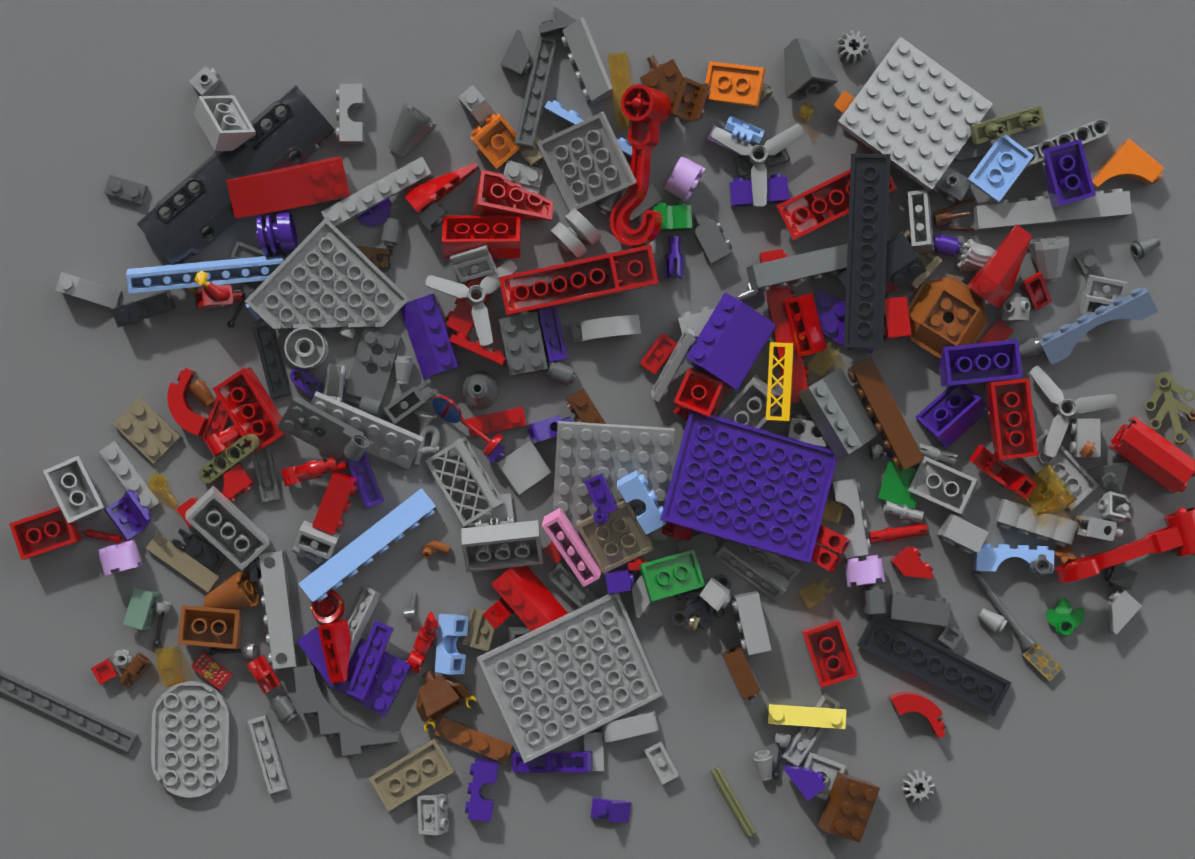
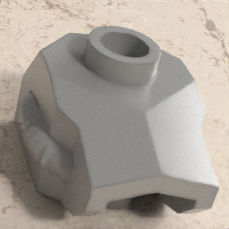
M1111 491L1105 493L1098 503L1101 517L1104 520L1119 523L1131 521L1129 513L1131 501L1127 499L1126 495Z

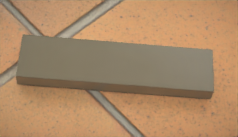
M158 532L146 547L147 550L206 592H210L220 578L218 574L183 552L184 550L174 545Z

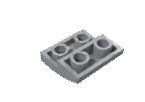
M531 441L497 463V466L518 495L552 472Z

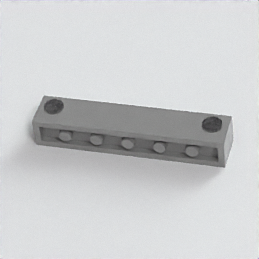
M285 550L261 553L259 558H257V567L261 569L262 576L259 577V585L261 589L263 588L264 592L261 601L262 607L266 608L264 624L265 627H268L269 632L266 635L267 645L271 648L269 663L273 665V669L295 667L299 665Z

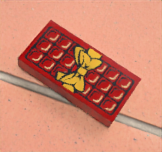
M204 651L191 665V668L219 690H222L234 675Z

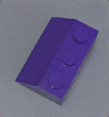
M952 385L915 418L941 446L947 449L988 412V409L982 399L966 385Z

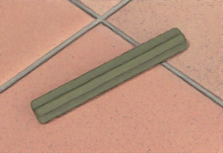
M719 767L710 771L744 833L747 837L754 835L756 831Z

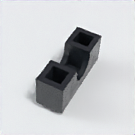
M165 290L141 300L115 306L111 311L119 328L172 311L176 308L171 291Z

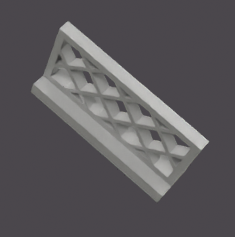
M466 437L458 439L425 461L463 527L504 503ZM453 448H456L459 453L457 461L448 458L449 452ZM435 459L444 460L442 470L436 469L432 461ZM447 461L456 463L454 474L445 471ZM460 465L466 466L469 470L467 477L458 475ZM444 474L453 476L451 487L444 484ZM457 478L466 480L464 490L455 488ZM470 481L477 484V494L468 492ZM454 491L463 493L461 503L454 501ZM467 494L476 497L474 507L465 505ZM479 498L486 499L490 507L485 510L477 508ZM463 508L473 510L472 517L467 521L462 515Z

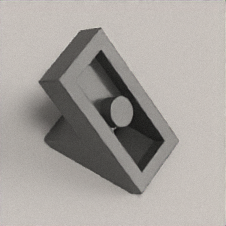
M553 7L556 21L546 20L542 22V25H538L540 36L563 32V29L577 20L558 8Z

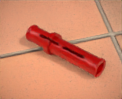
M926 523L892 529L886 527L885 530L869 531L868 535L870 536V544L883 541L889 543L896 539L928 535V531H926Z

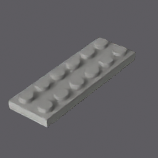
M317 391L312 399L311 405L363 432V436L370 443L366 450L367 452L409 469L422 443V436ZM316 428L317 431L325 432L323 428Z

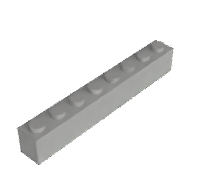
M1120 188L1111 190V193H1104V190L1095 191L1096 196L1053 208L1047 196L1035 197V200L1028 201V198L1016 199V202L1009 203V200H1000L997 204L991 205L989 201L979 202L978 206L973 208L975 231L1012 228L1016 224L1022 227L1125 217L1132 214L1130 191L1123 192V189Z

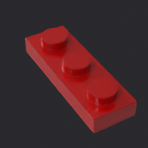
M523 407L466 418L471 425L483 434L526 426ZM468 428L470 437L478 436Z

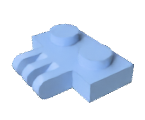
M731 115L724 128L732 134V137L735 138L737 135L741 141L744 138L746 139L745 143L748 144L750 142L759 144L765 130Z

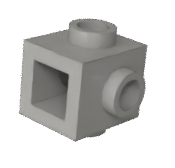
M1021 293L1010 294V297H1007L1001 305L1002 321H1029L1031 307L1029 298L1022 297Z

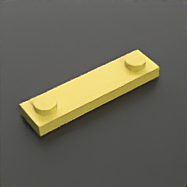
M769 704L768 724L846 729L847 710Z

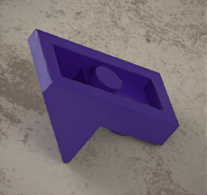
M593 797L591 818L610 820V823L629 822L631 802Z

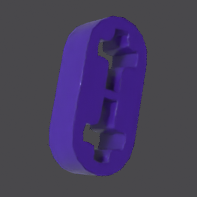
M297 367L291 371V381L308 395L314 397L316 393L315 391L310 392L311 387L307 385L308 382L313 385L317 383L318 392H323V384L305 369ZM302 371V377H304L306 381L303 382L300 379L296 381L295 373H300Z

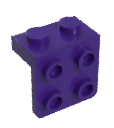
M127 490L120 500L104 510L126 541L144 531L151 522L150 512L147 508L141 506L138 495L135 492L132 493L131 490Z

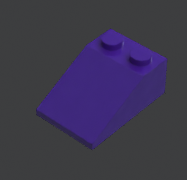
M1081 139L1043 150L1047 190L1052 208L1096 196Z

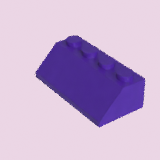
M433 293L404 304L400 310L423 379L459 368L460 366L453 345L449 341L450 336L436 295Z
M1018 339L943 347L939 365L941 387L1023 378Z

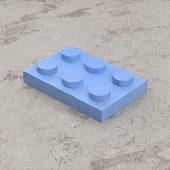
M1005 134L1002 137H998L967 180L998 203L1034 155Z

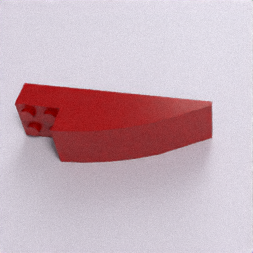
M651 245L499 277L506 315L622 295L627 291L660 285Z

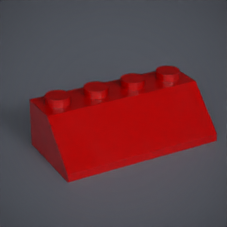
M252 367L241 369L212 388L241 437L254 434L259 438V448L252 454L270 446L289 434L277 427L282 417ZM249 440L246 445L248 447L251 446L252 441Z
M528 566L510 567L491 583L493 588L530 631L569 614Z

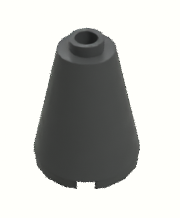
M407 103L402 107L388 147L391 150L390 154L398 159L400 157L405 158L437 126L435 121L431 124L429 122L431 118L413 106L411 109L407 108Z
M476 371L464 379L461 386V394L466 404L470 407L486 409L492 406L498 399L499 385L491 374L484 371ZM477 385L481 386L480 392H475Z

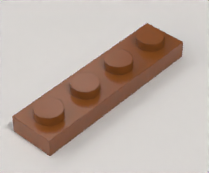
M444 716L441 717L434 734L506 764L513 747L512 744Z

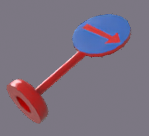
M436 396L433 399V409L442 419L450 423H458L460 421L488 443L483 450V454L486 457L491 454L504 438L503 435L498 433L490 440L462 417L459 407L449 398Z

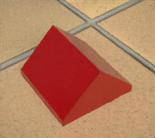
M688 368L673 403L709 418L717 405L724 382Z

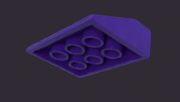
M725 292L687 354V363L738 391L777 325L744 302Z

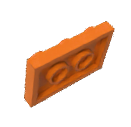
M709 61L705 83L711 85L709 89L711 92L707 101L758 107L766 69Z

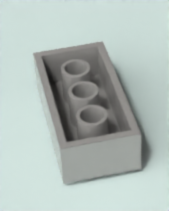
M214 486L186 511V520L241 570L270 544L269 537Z
M538 520L461 529L466 572L543 564Z

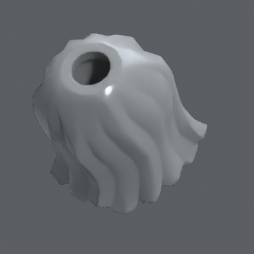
M969 239L962 247L965 248L962 252L963 254L957 255V260L960 261L957 266L960 272L970 270L978 273L995 250L990 246L980 245Z

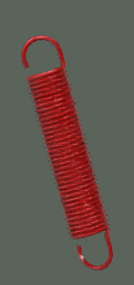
M87 529L86 532L79 530L85 533V537L117 544L127 542L126 540L121 541L122 536L91 529Z

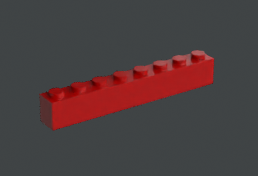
M783 249L761 252L759 254L760 263L788 257L787 253L783 252ZM791 281L787 282L788 286L777 288L776 285L770 286V290L765 291L770 321L777 325L772 332L774 342L794 344L791 404L802 402L798 393L810 385H807L806 378L809 377L808 368L803 364L805 356L799 357L784 302L795 297L794 291H790L789 283H792ZM775 347L778 360L785 355V347ZM785 359L780 362L783 366H784ZM778 364L780 377H782L784 369Z

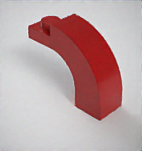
M185 368L178 375V384L170 382L167 394L168 407L178 425L192 434L201 436L208 418L194 412L188 404V386L191 385L196 371Z
M982 445L978 446L969 459L987 477L1025 500L1028 499L1037 486L1027 475L1013 469L1001 460H995L994 454Z

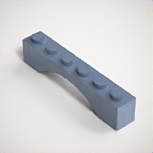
M1145 287L1136 288L1131 291L1130 295L1118 297L1113 300L1112 304L1101 306L1094 313L1083 315L1076 322L1061 326L1059 331L1045 334L1039 342L1049 362L1053 365L1069 357L1077 342L1094 327L1117 319L1141 321L1157 313L1158 310L1149 291Z

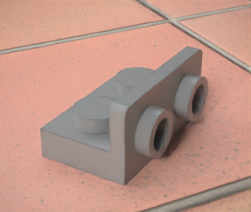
M421 794L417 796L419 834L441 835L448 832L449 803L447 794Z

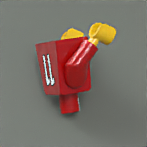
M203 271L198 272L195 277V282L202 286L200 288H187L195 292L196 310L225 308L231 306L234 301H242L241 290H232L231 285H214L212 282H207L206 280L209 275Z

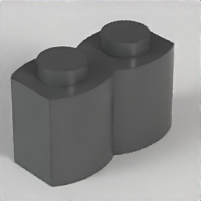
M877 584L865 585L866 588L862 589L864 612L867 614L886 613L884 589Z

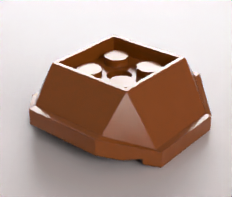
M953 276L923 282L908 305L911 335L908 336L909 341L941 360L943 347L976 344L988 324L984 298ZM944 313L951 315L952 320L950 323H946L943 320Z

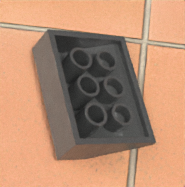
M841 367L798 393L837 460L849 455L878 434L874 428L875 423L868 416L864 405Z

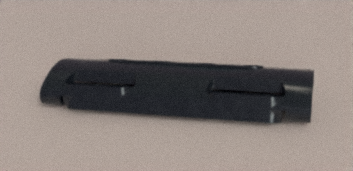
M297 85L282 98L270 104L250 122L256 131L254 139H248L233 151H216L155 205V208L137 223L139 228L172 265L182 264L191 255L195 256L238 219L234 217L233 209L231 208L226 180L300 165L321 146L322 141L335 131L332 125ZM284 106L283 114H276V108ZM270 119L269 126L262 127V120ZM292 151H298V156L295 159H290L289 154ZM191 182L198 183V187L195 190L188 188ZM181 194L184 196V199L181 202H175L174 197ZM163 207L169 208V212L166 215H161L159 211ZM211 227L212 230L209 234H203V228Z

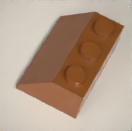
M182 605L178 644L232 649L240 648L242 632L240 610Z

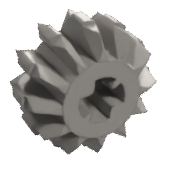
M850 30L849 35L843 33V39L839 38L837 41L840 45L837 46L836 50L842 51L839 54L840 58L844 55L846 56L845 62H848L851 58L854 64L857 59L862 61L864 59L863 55L868 54L866 48L870 45L869 43H864L867 39L866 36L860 38V31L856 35H854L853 30ZM851 43H853V45L856 47L855 50H853L852 47H849Z
M914 770V776L907 773L910 779H903L902 782L906 786L901 787L903 791H907L904 796L906 798L911 797L910 801L912 803L917 799L921 804L923 797L928 801L929 797L927 794H934V791L929 789L935 787V784L930 782L932 777L930 775L926 776L924 771L919 775L918 771ZM918 783H920L922 788L920 790L918 789L917 791L914 788L915 784L919 785Z

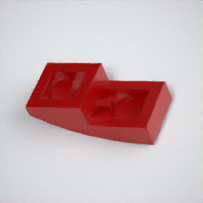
M501 597L482 615L496 629L514 611Z

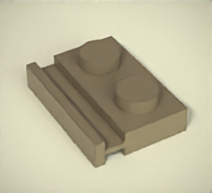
M471 608L468 619L467 636L463 637V645L489 651L495 629L482 615L487 610Z

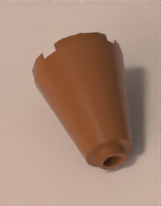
M240 570L205 596L203 601L204 607L224 609L254 607L258 605L260 595L255 592L257 584L255 581H250L248 571L243 572V570Z

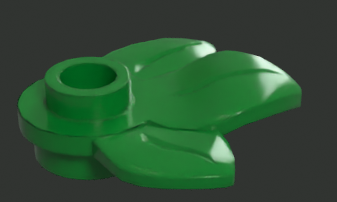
M1062 598L1057 603L1055 610L1047 609L1046 612L1049 624L1054 626L1056 632L1063 637L1070 636L1074 632L1075 627L1082 624L1085 616L1084 608L1073 609L1066 598ZM1064 623L1067 624L1066 630H1062L1061 628L1062 624Z

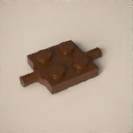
M652 55L653 62L650 57L647 58L652 69L649 73L640 77L644 86L663 91L668 95L672 107L683 76L674 59L664 64H658L654 55Z

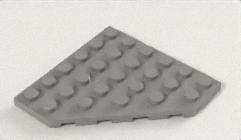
M325 218L245 302L273 329L383 327L409 298Z

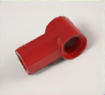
M234 425L221 433L212 434L204 442L213 457H216L242 437Z

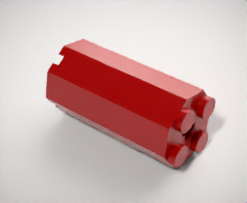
M1130 417L1128 421L1131 423L1128 426L1123 424L1111 440L1114 445H1109V449L1125 461H1129L1132 466L1169 493L1175 494L1177 491L1182 493L1187 488V481L1190 477L1195 476V460L1138 418Z

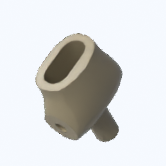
M539 137L535 139L533 149L519 148L520 154L531 167H535L545 161L537 145L541 141Z

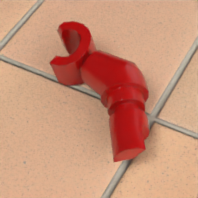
M334 457L327 459L326 462L323 460H313L300 466L282 469L281 474L286 487L304 480L322 477L321 475L327 474L326 471L331 473L346 469L345 462L336 464Z
M432 612L428 613L424 626L419 629L413 645L415 651L411 649L406 659V662L412 665L410 671L414 673L420 672L426 660V656L423 654L428 653L437 635L436 630L439 623L434 618Z

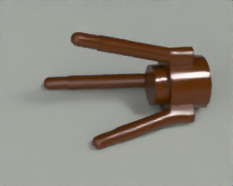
M975 198L962 201L944 209H938V212L934 213L936 228L940 227L941 230L975 231V228L948 225L952 223L951 219L971 215V212L951 215L948 211L975 201Z

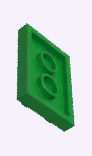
M694 549L639 565L650 602L705 586Z

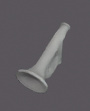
M415 411L414 413L420 422L418 435L422 436L423 440L414 457L413 464L420 465L422 454L439 452L440 432L435 426L429 425L433 419L437 418L436 414ZM430 432L432 433L431 446L424 447L426 434Z

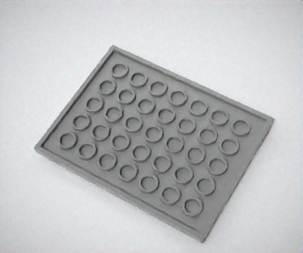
M618 592L608 594L477 657V661L524 763L663 696Z

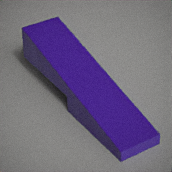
M592 751L547 752L526 763L523 762L519 752L512 753L513 772L588 773L593 770Z

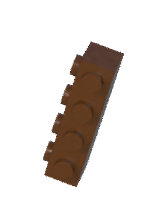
M584 388L567 398L569 401L567 403L568 408L572 413L576 412L579 416L577 422L606 424Z

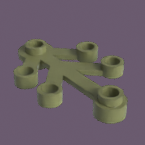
M1160 373L1155 378L1157 388L1150 400L1145 402L1144 407L1148 411H1154L1157 408L1156 403L1162 393H1164L1165 402L1156 417L1150 421V427L1155 430L1160 429L1162 421L1169 411L1174 428L1172 439L1177 445H1184L1188 442L1189 435L1186 431L1182 430L1177 409L1188 414L1191 419H1195V417L1191 416V411L1195 410V408H1191L1173 398L1171 390L1183 395V398L1187 401H1192L1195 398V392L1176 384L1174 377L1170 373ZM1163 378L1168 380L1167 385L1161 384ZM1188 391L1193 394L1190 399H1187L1185 396ZM1149 402L1154 403V407L1152 409H1149L1147 407V404ZM1155 420L1159 421V426L1156 428L1152 425ZM1180 433L1184 436L1182 441L1177 440V435Z

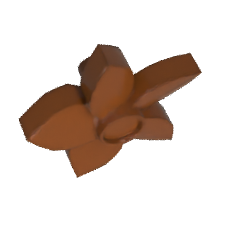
M1057 545L1059 552H1055L1054 557L1060 558L1063 565L1067 561L1076 560L1075 555L1071 553L1072 546L1064 549L1062 546Z

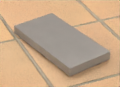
M1045 429L1036 438L1038 456L1023 457L1021 460L1069 511H1072L1099 484L1062 445H1060L1055 457H1048L1042 453L1049 432Z

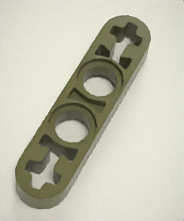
M248 434L240 438L200 469V479L205 483L217 480L257 450L260 445L259 438L254 434ZM251 440V446L244 448L243 446ZM234 448L239 451V458L233 456L232 451ZM220 459H224V460H225V462H226V467H225V469H223V468L220 467V465H219V460H220ZM214 469L215 472L211 473L210 477H208V471Z

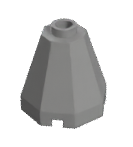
M1048 236V238L1044 239L1039 237L1031 239L1029 243V252L1038 272L1042 273L1046 282L1057 281V278L1062 276L1069 248V238L1067 236Z

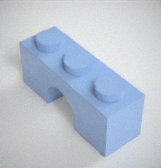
M638 470L618 480L617 488L626 503L639 499L646 504L642 510L637 512V521L647 535L667 523L660 521L663 506L660 507L658 505L657 495L647 487L648 481L644 474L640 475Z
M439 614L435 672L449 675L464 674L466 655L458 652L456 642L459 636H467L469 616Z

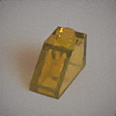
M180 646L155 649L157 669L164 686L184 682Z

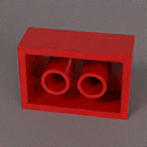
M60 507L9 523L21 560L30 559L82 541L77 523L67 524Z
M835 619L801 630L819 687L823 688L858 676L840 620Z

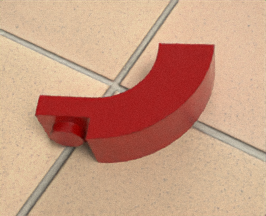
M899 692L888 696L897 714L901 716L907 712H919L925 716L936 737L941 738L946 735L943 731L946 729L944 723L940 718L937 720V717L943 715V713L931 700L913 692Z

